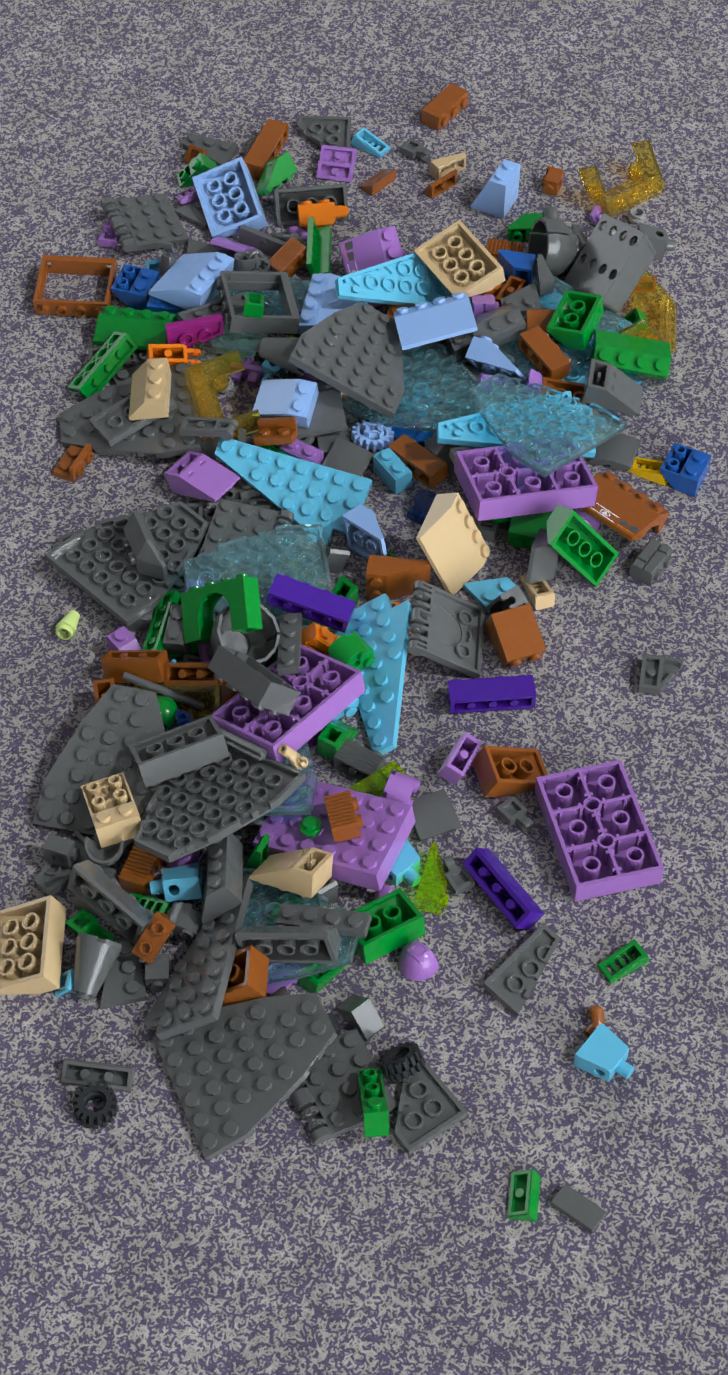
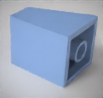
M504 159L474 200L471 208L504 219L518 198L521 164Z

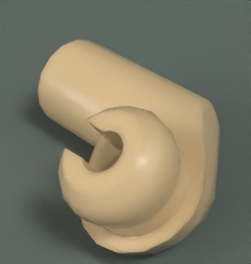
M286 744L279 746L278 753L284 756L293 768L301 770L308 766V759L305 756H300L297 751Z

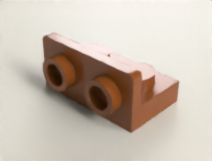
M259 418L257 420L259 431L253 438L254 446L293 444L299 435L296 418Z
M86 443L84 448L70 445L52 471L53 476L74 483L78 477L83 475L87 463L92 462L94 454L91 444Z
M156 912L131 952L147 963H153L176 926L175 923L170 921L171 917L163 912Z

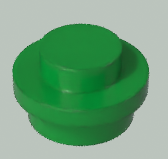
M307 816L299 823L300 832L308 838L316 837L322 828L321 820L316 816Z

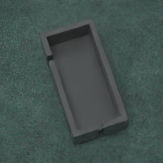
M219 645L207 667L214 672L213 676L222 682L226 681L228 688L239 691L240 697L253 701L252 706L262 711L264 708H267V711L277 716L279 713L289 716L301 693L251 656Z

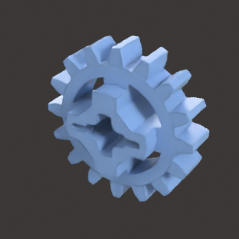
M372 419L369 422L362 420V424L357 422L356 426L352 427L351 440H353L354 444H358V446L365 448L367 451L369 449H372L373 452L376 449L382 451L383 447L388 448L393 443L394 431H392V427H387V423H380V420L373 422Z

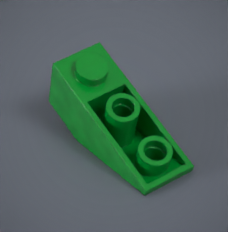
M288 152L275 157L265 164L256 188L257 195L263 194V196H266L273 192L272 188L276 189L282 186V181L285 183L293 178L292 174L298 170Z
M381 1068L357 1070L365 1138L389 1136V1112Z

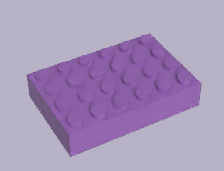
M572 437L456 451L454 472L478 521L554 511L558 504L569 509L595 506L598 485Z
M302 645L300 673L279 676L287 684L301 692L289 716L281 713L278 716L267 711V708H264L263 711L251 705L253 701L240 697V692L216 710L212 716L220 729L227 730L265 749L267 757L283 763L287 759L278 753V748L281 744H286L297 751L366 691L362 671ZM277 660L267 669H269L274 674L279 676L277 671Z
M621 760L536 777L534 793L574 902L661 883L664 867Z
M306 778L279 807L269 812L253 841V845L255 848L259 840L266 833L270 837L268 857L273 854L311 847L333 853L332 879L381 891L416 821L413 807L410 804ZM350 790L351 796L357 797L360 810L355 812L356 815L361 814L364 827L360 828V838L356 837V839L352 838L351 840L348 839L347 841L343 840V842L335 843L324 796ZM316 816L321 820L322 828L316 837L308 838L300 832L299 823L303 818Z

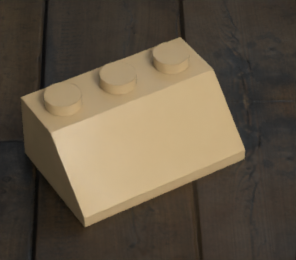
M167 358L147 359L132 374L129 421L169 417L172 374Z

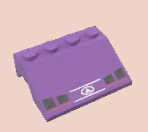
M395 226L377 229L338 244L346 275L403 257ZM368 302V304L373 305L376 310L381 309L386 305H390Z

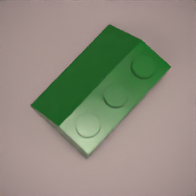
M566 290L547 326V331L566 348L585 351L604 314L602 295Z
M553 511L513 516L510 522L507 545L531 550L539 529L547 530L546 521Z
M398 888L354 910V912L370 913L372 920L366 938L348 937L355 952L365 964H368L406 945L410 941L426 935L424 916L401 888Z

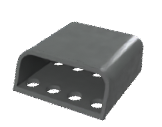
M603 213L565 278L564 283L577 292L602 295L603 307L618 313L657 253L644 232ZM625 233H627L626 238H625V239L622 238V236H623ZM635 238H638L636 244L632 243Z

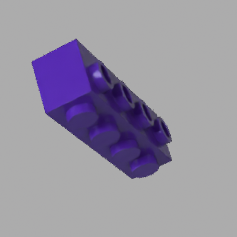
M277 573L268 592L266 604L289 613L301 612L302 617L345 633L356 602L351 601L347 597L332 594L328 590L311 586L309 583L297 581L288 575Z
M533 675L447 681L449 713L458 714L535 708L536 689Z
M476 847L462 863L472 878L478 882L483 891L489 895L497 908L504 913L516 929L530 930L545 914L490 849Z

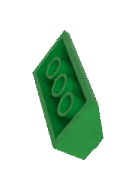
M112 305L105 306L98 315L93 343L103 345L115 331L127 333L138 346L137 349L147 350L148 344H167L165 324L177 322L176 314L167 311L154 312L149 309L135 310L130 307L117 308Z
M595 329L590 362L592 359L611 363L624 374L664 381L668 378L670 370V343Z
M558 504L546 521L548 544L593 586L597 587L619 553L574 510Z

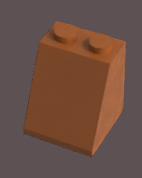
M530 603L491 614L484 623V630L503 667L510 665V668L521 665L522 661L528 659L530 662L540 660L547 651Z

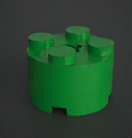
M350 631L352 634L348 636L344 633L329 646L327 650L330 653L329 657L360 671L370 667L376 659L373 656L374 650L356 631Z

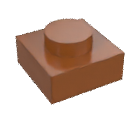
M190 144L184 161L190 163L199 153L206 156L207 150Z

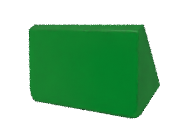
M534 1169L511 1172L508 1219L537 1222L541 1176Z

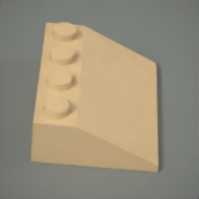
M460 220L414 250V253L451 295L463 292L467 293L468 297L491 291L505 281L503 267Z
M459 493L436 494L416 540L446 592L455 595L484 566L490 554V549Z
M49 895L0 910V994H42L60 988L66 907L53 896Z

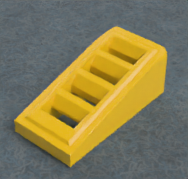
M635 457L631 470H627L629 473L660 485L668 483L660 472L664 461Z

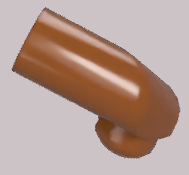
M591 1005L587 1009V1014H589L588 1016L591 1018L592 1023L583 1033L588 1038L600 1023L605 1025L604 1010L599 1005Z

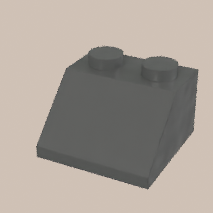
M539 529L531 547L526 583L528 584L554 579L556 572L561 571L563 560L560 559V554L548 544L546 529Z

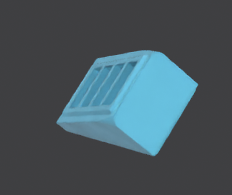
M364 127L353 136L351 145L378 158H381L391 149L390 146Z

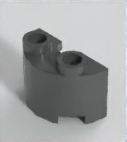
M184 902L173 903V906L168 909L166 915L171 917L170 921L176 925L168 939L175 938L177 934L185 940H192L197 937L203 925L201 922L202 914L192 909V904Z

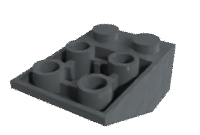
M592 359L585 377L582 402L639 417L643 387L611 363Z

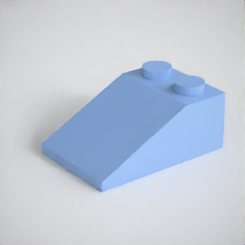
M473 336L465 358L474 367L496 376L519 380V383H527L525 381L526 377L498 349L499 346L492 343V339L486 336H481V338Z
M301 379L262 380L251 415L259 418L295 417L297 426L309 428L319 395L317 383Z
M360 504L342 515L348 547L367 560L369 555L387 556L384 537L372 509H368Z

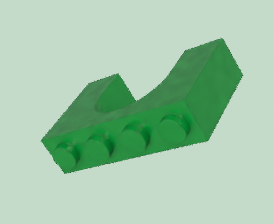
M237 574L234 579L222 578L219 583H204V587H189V591L180 593L185 643L200 645L211 642L210 634L214 608L223 596L229 604L232 632L249 633L261 630L262 619L258 578L249 577L248 574Z

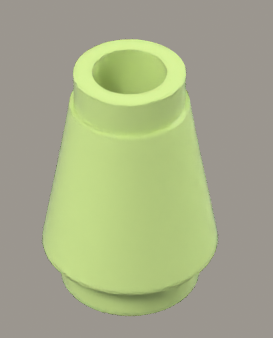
M70 610L56 625V635L60 639L69 640L75 636L80 618L79 613Z

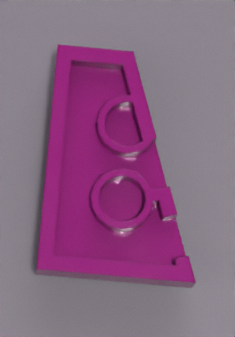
M222 313L165 324L167 344L187 345V348H192L191 345L198 342L204 343L224 334Z

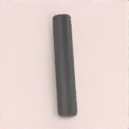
M220 729L227 746L257 761H264L266 759L267 751L227 730Z

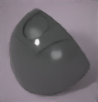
M85 837V852L93 864L108 867L121 857L125 841L122 840L121 843L101 848L99 841Z

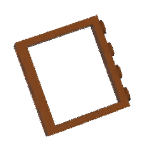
M42 255L33 298L35 314L98 318L99 313L105 306L112 305L114 293L111 291V287L117 277L116 258ZM48 274L109 276L105 302L44 299Z

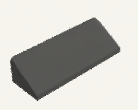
M64 1058L60 1083L88 1086L87 1083L92 1082V1086H96V1081H99L101 1086L104 1083L108 1084V1089L111 1087L113 1090L131 1092L136 1067Z

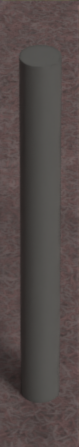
M124 672L121 680L170 697L196 709L203 710L205 702L130 673Z

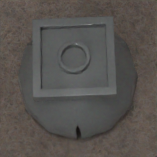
M540 217L534 222L531 232H541L530 233L528 241V254L536 255L534 276L537 277L536 264L539 254L543 255L553 277H557L567 269L571 270L588 241L579 224H572L570 229L563 221L552 217Z
M260 604L262 629L249 633L232 632L229 605L225 606L213 621L210 634L211 643L205 654L213 658L219 645H222L234 651L247 654L264 665L278 649L280 630L276 618Z

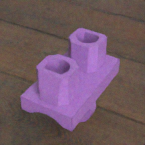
M249 355L247 360H230L229 377L233 383L238 384L242 377H247L246 383L248 386L254 388L258 386L264 376L260 363L254 362V356Z

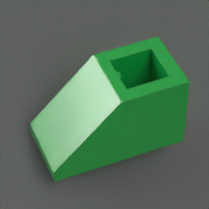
M199 153L184 169L179 171L177 175L179 187L193 186L192 177L217 167L216 162Z
M523 214L508 226L507 240L509 242L529 241L530 233H541L531 232L534 222L543 217V214Z
M342 721L328 723L317 738V753L334 761V755L346 739L353 741L359 730Z

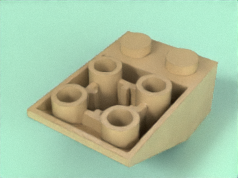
M124 772L81 785L101 848L136 837L140 831L141 819Z
M311 847L273 854L249 876V879L260 884L279 888L282 891L298 894L301 897L312 898L332 877L333 853Z

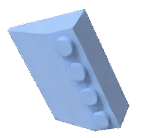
M242 156L192 177L212 238L239 235L242 225L257 231L268 226L249 169Z
M219 252L183 254L150 289L148 295L187 310L210 303L219 292V290H216V281L219 280L220 271H233L235 258Z
M331 273L312 275L300 315L298 327L300 336L334 312L361 302L337 299L335 280L341 276Z
M463 292L454 293L452 297L448 298L438 297L434 299V302L430 303L420 302L411 308L401 307L396 312H393L402 350L478 330L468 294Z

